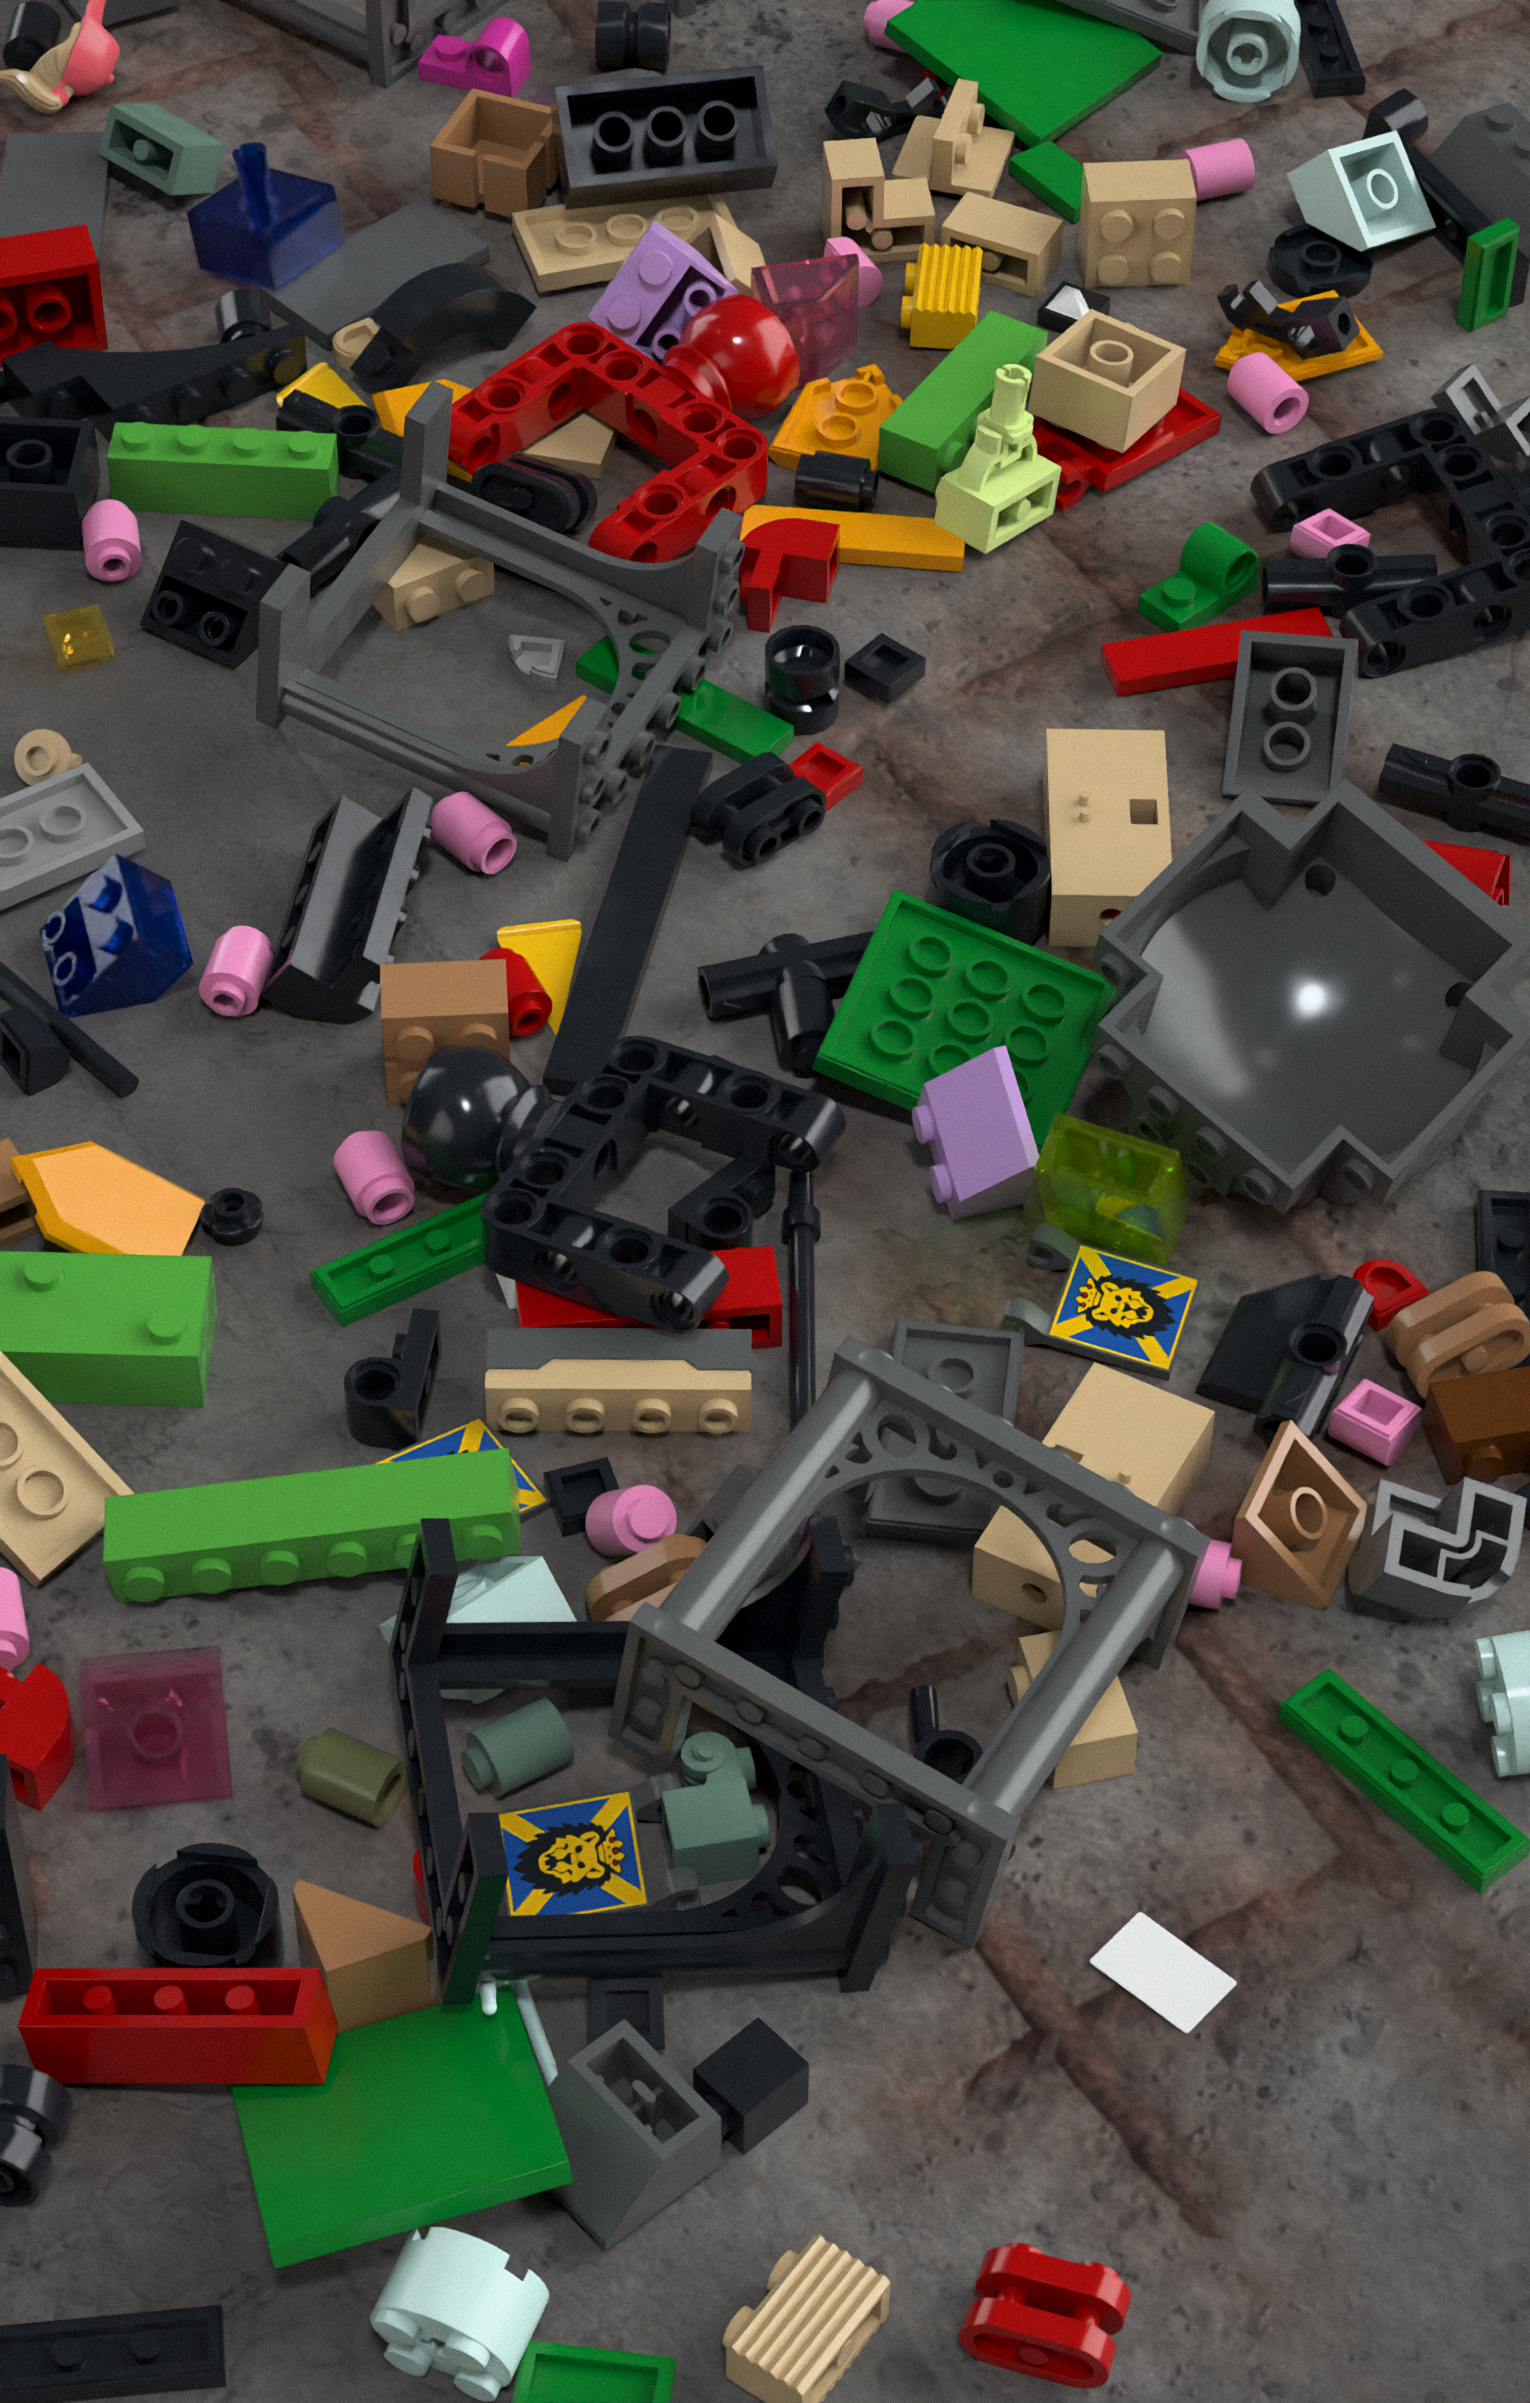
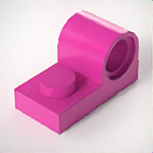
M497 17L490 20L474 43L464 41L455 36L437 35L418 61L419 79L468 91L474 88L514 98L531 74L528 36L522 26L506 17Z

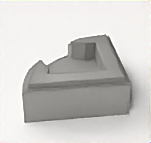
M509 635V660L515 674L534 688L557 693L566 659V640Z

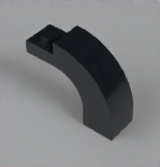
M452 263L435 267L417 275L400 286L375 310L370 317L381 327L349 369L377 393L406 387L435 349L458 335L467 333L481 334L505 350L537 307L504 279L483 266L471 263Z

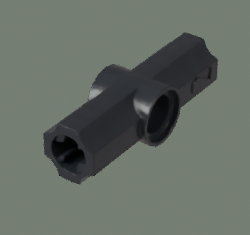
M294 389L283 399L280 412L276 416L277 431H311L314 433L336 434L339 474L342 477L364 479L374 476L378 478L386 471H391L397 465L402 467L403 437L381 428L377 412L370 407L349 405L338 408L297 389Z
M397 465L391 471H386L350 500H346L341 496H333L327 499L316 513L313 527L275 557L311 572L310 591H313L350 562L400 496L401 467Z
M1348 543L1331 549L1327 554V558L1266 560L1262 563L1261 571L1264 610L1323 607L1331 616L1342 619L1349 610L1361 603L1400 591L1414 583L1437 576L1438 566L1435 554L1375 556L1374 552L1367 547Z
M1395 743L1392 744L1386 755L1379 777L1378 791L1441 810L1444 822L1457 831L1473 833L1493 826L1530 838V784L1500 776L1501 771L1498 764L1484 755L1474 753L1462 754L1451 761Z
M874 931L809 944L808 940L802 935L795 933L782 934L765 943L759 951V955L698 967L697 983L704 1011L708 1018H715L770 1006V998L773 991L785 981L798 977L819 979L829 987L831 993L847 990Z
M1341 1274L1330 1280H1321L1301 1324L1295 1326L1290 1332L1286 1355L1255 1417L1253 1433L1265 1442L1267 1449H1269L1280 1424L1288 1420H1292L1304 1435L1312 1441L1328 1404L1332 1403L1339 1395L1342 1374L1374 1307V1297L1367 1293L1361 1281Z

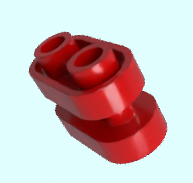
M1008 2243L1005 2246L995 2247L987 2251L976 2280V2290L983 2299L975 2300L968 2306L959 2334V2340L964 2349L975 2358L990 2365L1063 2385L1083 2389L1097 2388L1104 2385L1108 2380L1116 2353V2345L1109 2335L1116 2334L1122 2330L1131 2302V2292L1120 2280L1119 2275L1113 2269L1095 2262H1084L1081 2264L1044 2255L1037 2248L1024 2243Z

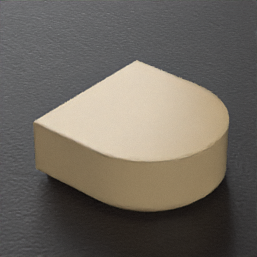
M371 318L348 325L334 335V361L342 369L353 372L349 368L380 329Z

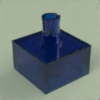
M251 142L240 145L239 149H234L232 152L238 178L186 213L200 269L276 290L344 244L346 238L334 185L269 168L265 145Z

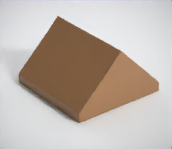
M1292 1420L1280 1424L1235 1518L1230 1557L1243 1560L1241 1584L1320 1610L1328 1607L1363 1531L1367 1503Z
M298 1879L292 1894L301 1968L320 1969L339 2025L337 2033L438 2005L432 1927Z

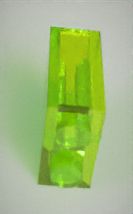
M1057 1112L1034 1168L1047 1223L1059 1227L1064 1232L1168 1265L1190 1210L1180 1152Z

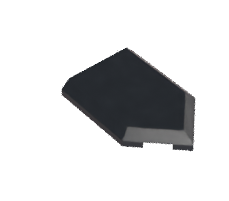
M1324 1271L1241 1296L1196 1387V1394L1257 1414L1286 1355L1290 1332L1295 1326L1301 1324L1321 1280H1329ZM1361 1334L1342 1374L1340 1390L1363 1343V1334ZM1336 1399L1328 1404L1315 1432L1316 1434L1320 1435Z

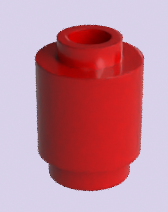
M497 948L487 952L479 960L506 959L509 1037L517 1038L536 1033L543 1027L552 1012L553 1004L547 991L524 956L515 953L509 948Z

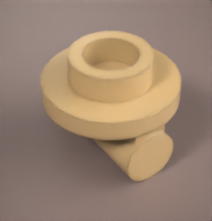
M37 729L24 735L18 742L14 753V764L20 778L32 786L82 765V756L71 753L69 744L59 733L47 729Z

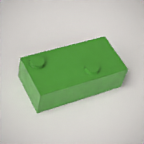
M0 1251V1351L49 1403L204 1407L218 1309L212 1256Z

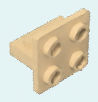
M958 79L941 119L927 116L915 117L893 168L892 180L926 177L929 190L964 196L968 191L992 198L1015 143V133L1009 130L983 126L985 106L984 104L977 103L978 82Z

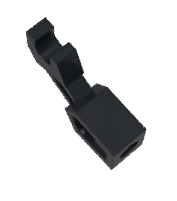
M927 77L905 96L906 100L890 103L884 91L843 80L824 112L835 131L854 139L876 138L878 143L887 135L909 131L916 116L941 119L954 88L948 85L945 93L936 99L941 90L934 79Z
M1260 280L1251 281L1241 292L1244 298L1240 295L1236 284L1226 285L1217 296L1227 320L1243 332L1249 329L1287 344L1302 360L1342 352L1360 332V328L1345 296L1302 301L1293 312L1278 307L1279 303Z

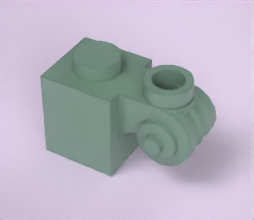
M701 1732L692 1735L684 1742L681 1748L682 1788L661 1792L662 1835L670 1869L681 1866L694 1868L697 1873L699 1886L753 1878L759 1873V1848L770 1846V1832L764 1805H752L748 1790L756 1788L755 1768L751 1750L749 1747L736 1749L728 1738L715 1732Z

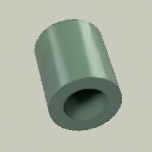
M545 1697L539 1698L469 1732L466 1737L468 1749L461 1752L464 1769L473 1785L478 1790L487 1787L496 1797L574 1759V1747L566 1724L556 1707Z

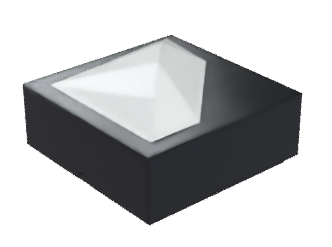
M1063 281L1038 309L1037 324L1064 333L1090 309L1108 315L1110 311V297Z

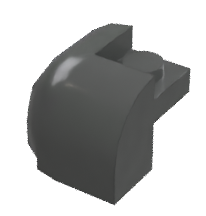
M1464 1477L1441 1500L1380 1478L1369 1490L1361 1547L1349 1561L1348 1581L1351 1592L1357 1596L1424 1618L1449 1620L1478 1609L1513 1574L1520 1553L1527 1498Z

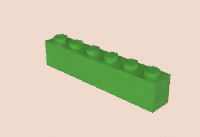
M509 1448L106 1497L103 1564L117 1603L132 1601L150 1602L164 1597L197 1593L216 1594L229 1589L270 1584L287 1585L294 1581L335 1576L353 1577L367 1572L409 1568L421 1518H449L456 1562L473 1559L480 1561L490 1560L497 1556L521 1554L519 1488Z

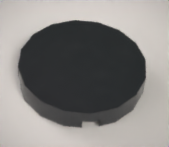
M1301 224L1283 231L1275 238V245L1272 248L1270 247L1267 270L1271 281L1278 288L1298 299L1335 290L1339 297L1345 296L1348 299L1360 294L1369 285L1374 255L1371 249L1360 252L1310 224Z

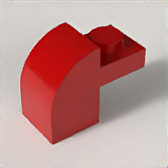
M802 518L778 519L754 528L743 538L741 542L745 543L746 547L739 565L740 605L748 606V630L770 633L782 597L827 604L839 569L840 524Z
M40 1663L35 1665L23 1682H20L11 1672L0 1666V1754L8 1755L16 1800L41 1812L69 1775L75 1760L76 1742L68 1695L59 1678Z

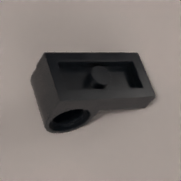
M742 1153L668 1209V1237L701 1247L707 1251L753 1247V1216L764 1212L775 1196L776 1165L772 1164L770 1167H766L765 1161Z
M413 1308L407 1334H396L392 1358L368 1357L357 1361L348 1369L344 1376L347 1426L352 1438L359 1443L370 1447L399 1451L421 1441L442 1354L439 1311Z

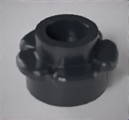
M226 1188L214 1193L210 1197V1203L205 1204L200 1213L202 1224L209 1229L212 1239L225 1246H241L253 1240L258 1234L264 1218L263 1213L260 1211L262 1209V1202L259 1197L250 1191H244L239 1188Z

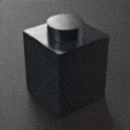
M757 2017L693 2068V2089L721 2117V2139L724 2137L744 2156L808 2104L809 2063L765 2022Z

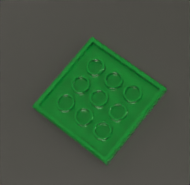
M918 0L889 19L884 31L885 36L953 88L958 79L978 82L977 103L984 104L985 113L1007 130L1013 131L1015 136L1031 148L1048 140L1053 141L1156 69L1164 54L1135 31L1056 0Z
M894 889L816 1056L812 1070L912 1111L913 1107L918 1106L917 1103L925 1083L993 1048L1006 1045L1041 1163L1044 1167L1090 1056V1048L1097 1024L1106 1016L1116 988L1112 987L1101 975Z
M510 1984L496 1988L497 2009L492 2015H486L483 2012L480 1993L474 1994L472 2004H439L337 2033L324 2084H230L275 2269L574 2182L570 2163Z

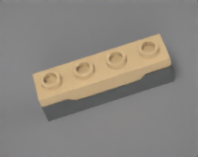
M488 1328L485 1373L487 1424L493 1431H511L516 1433L528 1431H576L580 1433L595 1431H641L644 1433L709 1432L714 1434L751 1432L752 1329H695L691 1333L680 1334L662 1328Z

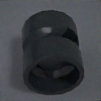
M599 0L595 30L596 67L625 69L630 60L634 59L639 68L667 71L671 43L670 4L647 3L646 5H641L637 12L634 13L625 1Z
M792 625L778 630L769 637L765 645L766 681L764 708L766 712L793 725L795 736L813 735L823 732L834 724L839 714L838 680L840 677L839 643L832 634L819 627Z
M0 2064V2206L23 2207L36 2201L53 2160L45 2151L55 2148L59 2142L73 2106L71 2095L58 2081L38 2070L16 2064Z

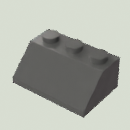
M1507 102L1466 115L1428 160L1493 224L1506 217L1520 226V234L1517 248L1526 257H1529L1530 122L1511 103Z

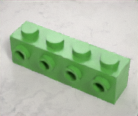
M991 310L879 427L878 470L935 493L941 478L962 466L968 451L975 441L978 415L992 405L996 370L998 368L1002 369V366L1006 364H1016L1027 368L1032 374L1028 389L1029 393L1032 387L1036 356L1047 347L1048 332Z
M115 422L107 454L111 499L124 503L130 511L314 520L321 505L327 499L338 496L340 489L337 436L330 433Z

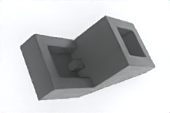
M1474 363L1458 369L1431 396L1437 408L1457 412L1465 420L1486 453L1509 463L1515 453L1519 452L1529 456L1530 395L1502 407Z

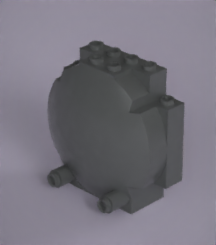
M1346 778L1297 826L1251 788L1247 787L1099 934L1092 961L1097 965V969L1104 980L1116 988L1113 1009L1097 1024L1090 1052L1095 1055L1097 1064L1109 1077L1117 1081H1123L1133 1103L1129 1117L1134 1121L1140 1135L1156 1147L1164 1146L1182 1161L1184 1170L1198 1185L1204 1188L1212 1187L1224 1198L1231 1191L1251 1197L1263 1205L1271 1204L1282 1215L1291 1206L1307 1205L1319 1193L1339 1204L1361 1201L1372 1197L1382 1205L1401 1184L1426 1169L1446 1150L1458 1135L1474 1107L1527 1053L1530 1047V1019L1507 1001L1505 997L1513 990L1530 955V929Z

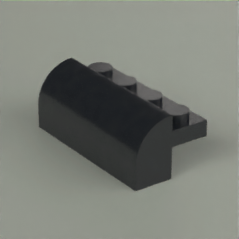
M413 786L384 818H381L342 795L316 823L309 838L274 949L273 960L260 995L261 997L307 1021L346 1025L363 1020L374 1012L381 988L380 964H393L395 952L392 951L395 937L403 926L408 913L404 906L408 893L414 886L420 872V867L417 866L420 852L432 831V825L426 823L433 802L431 796Z

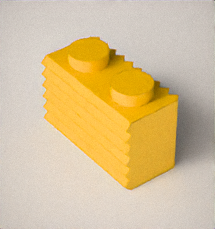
M924 242L919 246L917 263L906 264L905 295L913 296L902 297L900 328L910 329V347L953 350L977 325L983 250L978 245L973 249L968 245L961 249L957 244L952 248L947 244L939 247L936 243L929 247Z

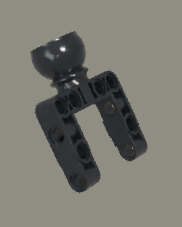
M1444 408L1424 410L1325 443L1314 450L1272 463L1261 469L1252 480L1250 490L1253 498L1270 525L1279 532H1291L1294 525L1328 508L1344 518L1350 519L1377 510L1379 504L1417 492L1419 495L1425 494L1449 531L1455 530L1468 549L1470 565L1414 583L1400 591L1361 603L1344 615L1340 621L1339 632L1342 638L1358 639V665L1368 677H1386L1424 663L1439 661L1530 630V454L1527 456L1523 453H1515L1511 458L1509 466L1498 469L1465 420L1457 412Z
M626 1036L614 1041L607 1047L563 1102L552 1099L550 1091L544 1084L530 1086L520 1070L497 1051L479 1045L460 1046L452 1044L444 1045L429 1058L415 1081L407 1101L402 1122L401 1149L405 1163L413 1171L419 1172L433 1184L450 1190H470L494 1185L480 1205L484 1263L494 1273L614 1315L630 1317L671 1332L686 1334L693 1332L724 1293L726 1284L730 1279L727 1268L716 1255L701 1247L656 1233L645 1226L591 1209L590 1207L594 1203L593 1194L612 1171L619 1172L651 1131L657 1133L660 1129L700 1142L701 1148L728 1157L737 1158L744 1153L765 1161L766 1167L775 1164L793 1171L806 1173L814 1171L844 1133L846 1120L840 1107L833 1100L820 1093L776 1080L764 1073L646 1036Z

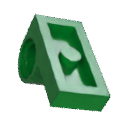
M1206 522L1195 529L1187 539L1182 549L1180 570L1139 595L1137 613L1166 633L1199 628L1257 590L1258 553L1216 523Z

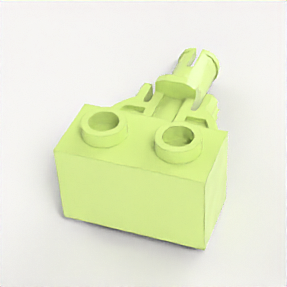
M1006 364L1002 366V369L998 368L996 370L992 405L978 415L975 441L968 451L962 466L943 476L935 492L937 506L934 524L965 540V543L985 554L1053 514L1062 468L1037 454V443L1032 435L1034 418L1032 414L1025 410L1032 374L1027 368L1016 364Z

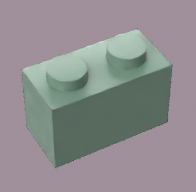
M154 103L114 104L110 106L98 154L169 195L213 193L226 144Z

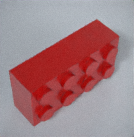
M87 224L0 238V368L3 367V358L49 340L55 346L95 351L108 350L99 265Z

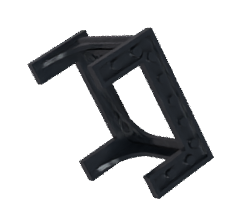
M810 1516L808 1518L797 1554L779 1573L753 1590L715 1642L837 1713L835 1691L833 1687H825L822 1675L824 1642L828 1631L837 1628L839 1599L844 1587H850L853 1582L854 1555L851 1546L843 1545L836 1516ZM421 1518L388 1654L429 1920L433 1933V1945L442 2004H472L477 1984L483 1981L837 1971L841 1992L869 1991L879 1963L885 1962L888 1959L890 1935L895 1922L904 1918L906 1894L912 1878L919 1877L923 1867L922 1842L918 1833H910L904 1804H875L864 1836L860 1842L863 1832V1814L858 1800H851L850 1794L727 1721L725 1722L750 1744L765 1765L776 1791L780 1813L779 1833L775 1849L759 1873L746 1885L716 1902L686 1910L497 1916L509 1876L499 1813H469L464 1832L462 1830L440 1690L617 1687L629 1621L446 1623L458 1578L449 1518ZM788 1790H797L799 1798L791 1796ZM803 1842L809 1844L807 1850L808 1858H803L796 1854L794 1849L795 1843ZM782 1875H794L805 1879L819 1891L821 1902L813 1905L797 1902L782 1891L777 1878ZM755 1901H765L769 1909L755 1913L751 1910V1904Z

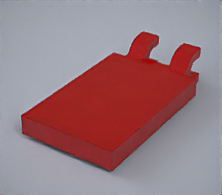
M1179 387L1177 404L1124 453L1104 448L1094 440L1071 430L1056 427L1048 420L1039 416L1033 420L1032 435L1037 443V454L1062 467L1059 479L1062 483L1058 486L1055 506L1061 511H1065L1082 498L1090 485L1093 484L1105 492L1219 433L1222 415Z

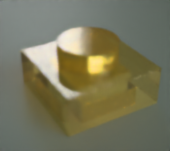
M98 604L42 617L44 635L58 670L84 666L115 657L113 640Z

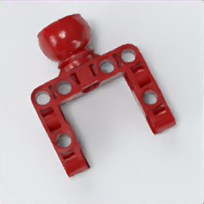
M744 294L730 295L727 298L714 300L701 308L682 330L678 345H673L664 354L662 365H659L597 324L588 322L572 323L563 327L485 379L477 388L452 404L448 460L473 476L480 467L506 459L515 452L526 448L585 408L674 468L669 472L664 469L641 485L629 497L618 503L617 510L601 521L594 529L588 541V547L628 561L641 563L669 562L696 545L722 507L740 514L761 499L766 493L768 487L767 439L758 429L747 422L768 416L781 406L797 387L800 376L798 353L788 331L777 316L760 301Z

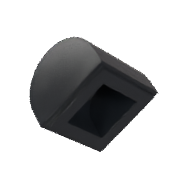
M1407 89L1398 90L1370 109L1362 140L1397 130L1402 145L1405 148L1423 136L1427 131L1428 115L1425 107Z
M17 1007L0 1013V1064L20 1089L29 1097L57 1084L69 1068L70 1053L34 1009L29 1007Z

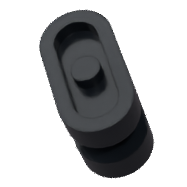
M525 455L512 456L480 467L471 479L469 490L470 494L557 533L588 522L596 511L598 500L594 485L585 475Z
M765 752L708 785L697 797L691 810L690 820L693 827L711 841H722L723 850L745 867H751L768 861L776 852L795 840L815 832L825 817L826 796L822 790L806 778H794L792 767L774 753Z

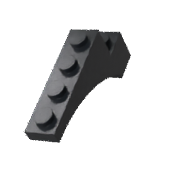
M294 323L226 343L154 352H106L55 346L49 340L2 359L7 402L20 417L67 420L87 418L89 421H94L95 428L109 443L111 442L115 422H144L147 424L186 426L289 385L307 372L305 335Z

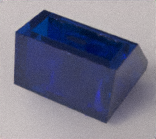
M116 853L97 872L92 873L85 880L83 886L59 910L53 912L39 929L58 1009L67 1018L156 1002L194 964L171 881Z

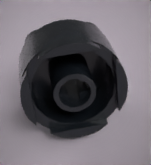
M990 819V827L970 829L971 821L946 830L936 840L931 850L928 903L1025 944H1031L1043 932L1048 920L1051 861L1049 862L1046 855L1047 847L1042 838L1029 828L1004 819Z
M222 1843L189 1845L177 1850V1858L166 1863L158 1870L155 1863L140 1879L132 1900V1917L140 1968H281L284 1958V1938L277 1886L272 1877L269 1878L258 1866L257 1859L247 1851Z

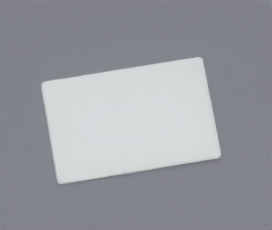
M1138 1912L1090 1960L1092 1965L1184 2033H1189L1237 1984L1233 1978L1142 1912Z

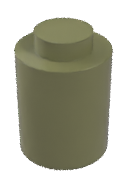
M333 1728L325 1730L319 1737L311 1736L300 1750L295 1766L296 1774L301 1776L300 1789L303 1793L375 1826L383 1825L392 1816L402 1799L408 1782L405 1760Z

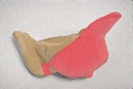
M89 0L85 16L81 22H77L72 26L70 36L66 41L47 51L36 62L30 72L17 69L0 71V83L9 87L34 109L47 114L60 111L70 101L72 96H88L96 93L106 84L113 83V72L120 56V47L113 36L102 26L106 0Z

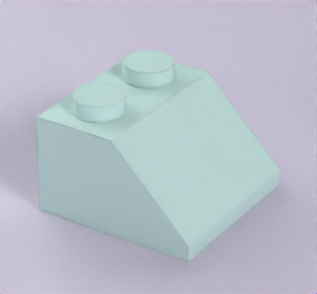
M1397 130L1329 149L1287 173L1306 223L1360 252L1422 234L1436 228Z
M497 1556L490 1560H479L458 1574L446 1623L571 1622L577 1620L543 1556ZM397 1614L378 1626L382 1636L389 1644ZM505 1689L440 1690L442 1698L471 1700L473 1704H477L493 1698Z

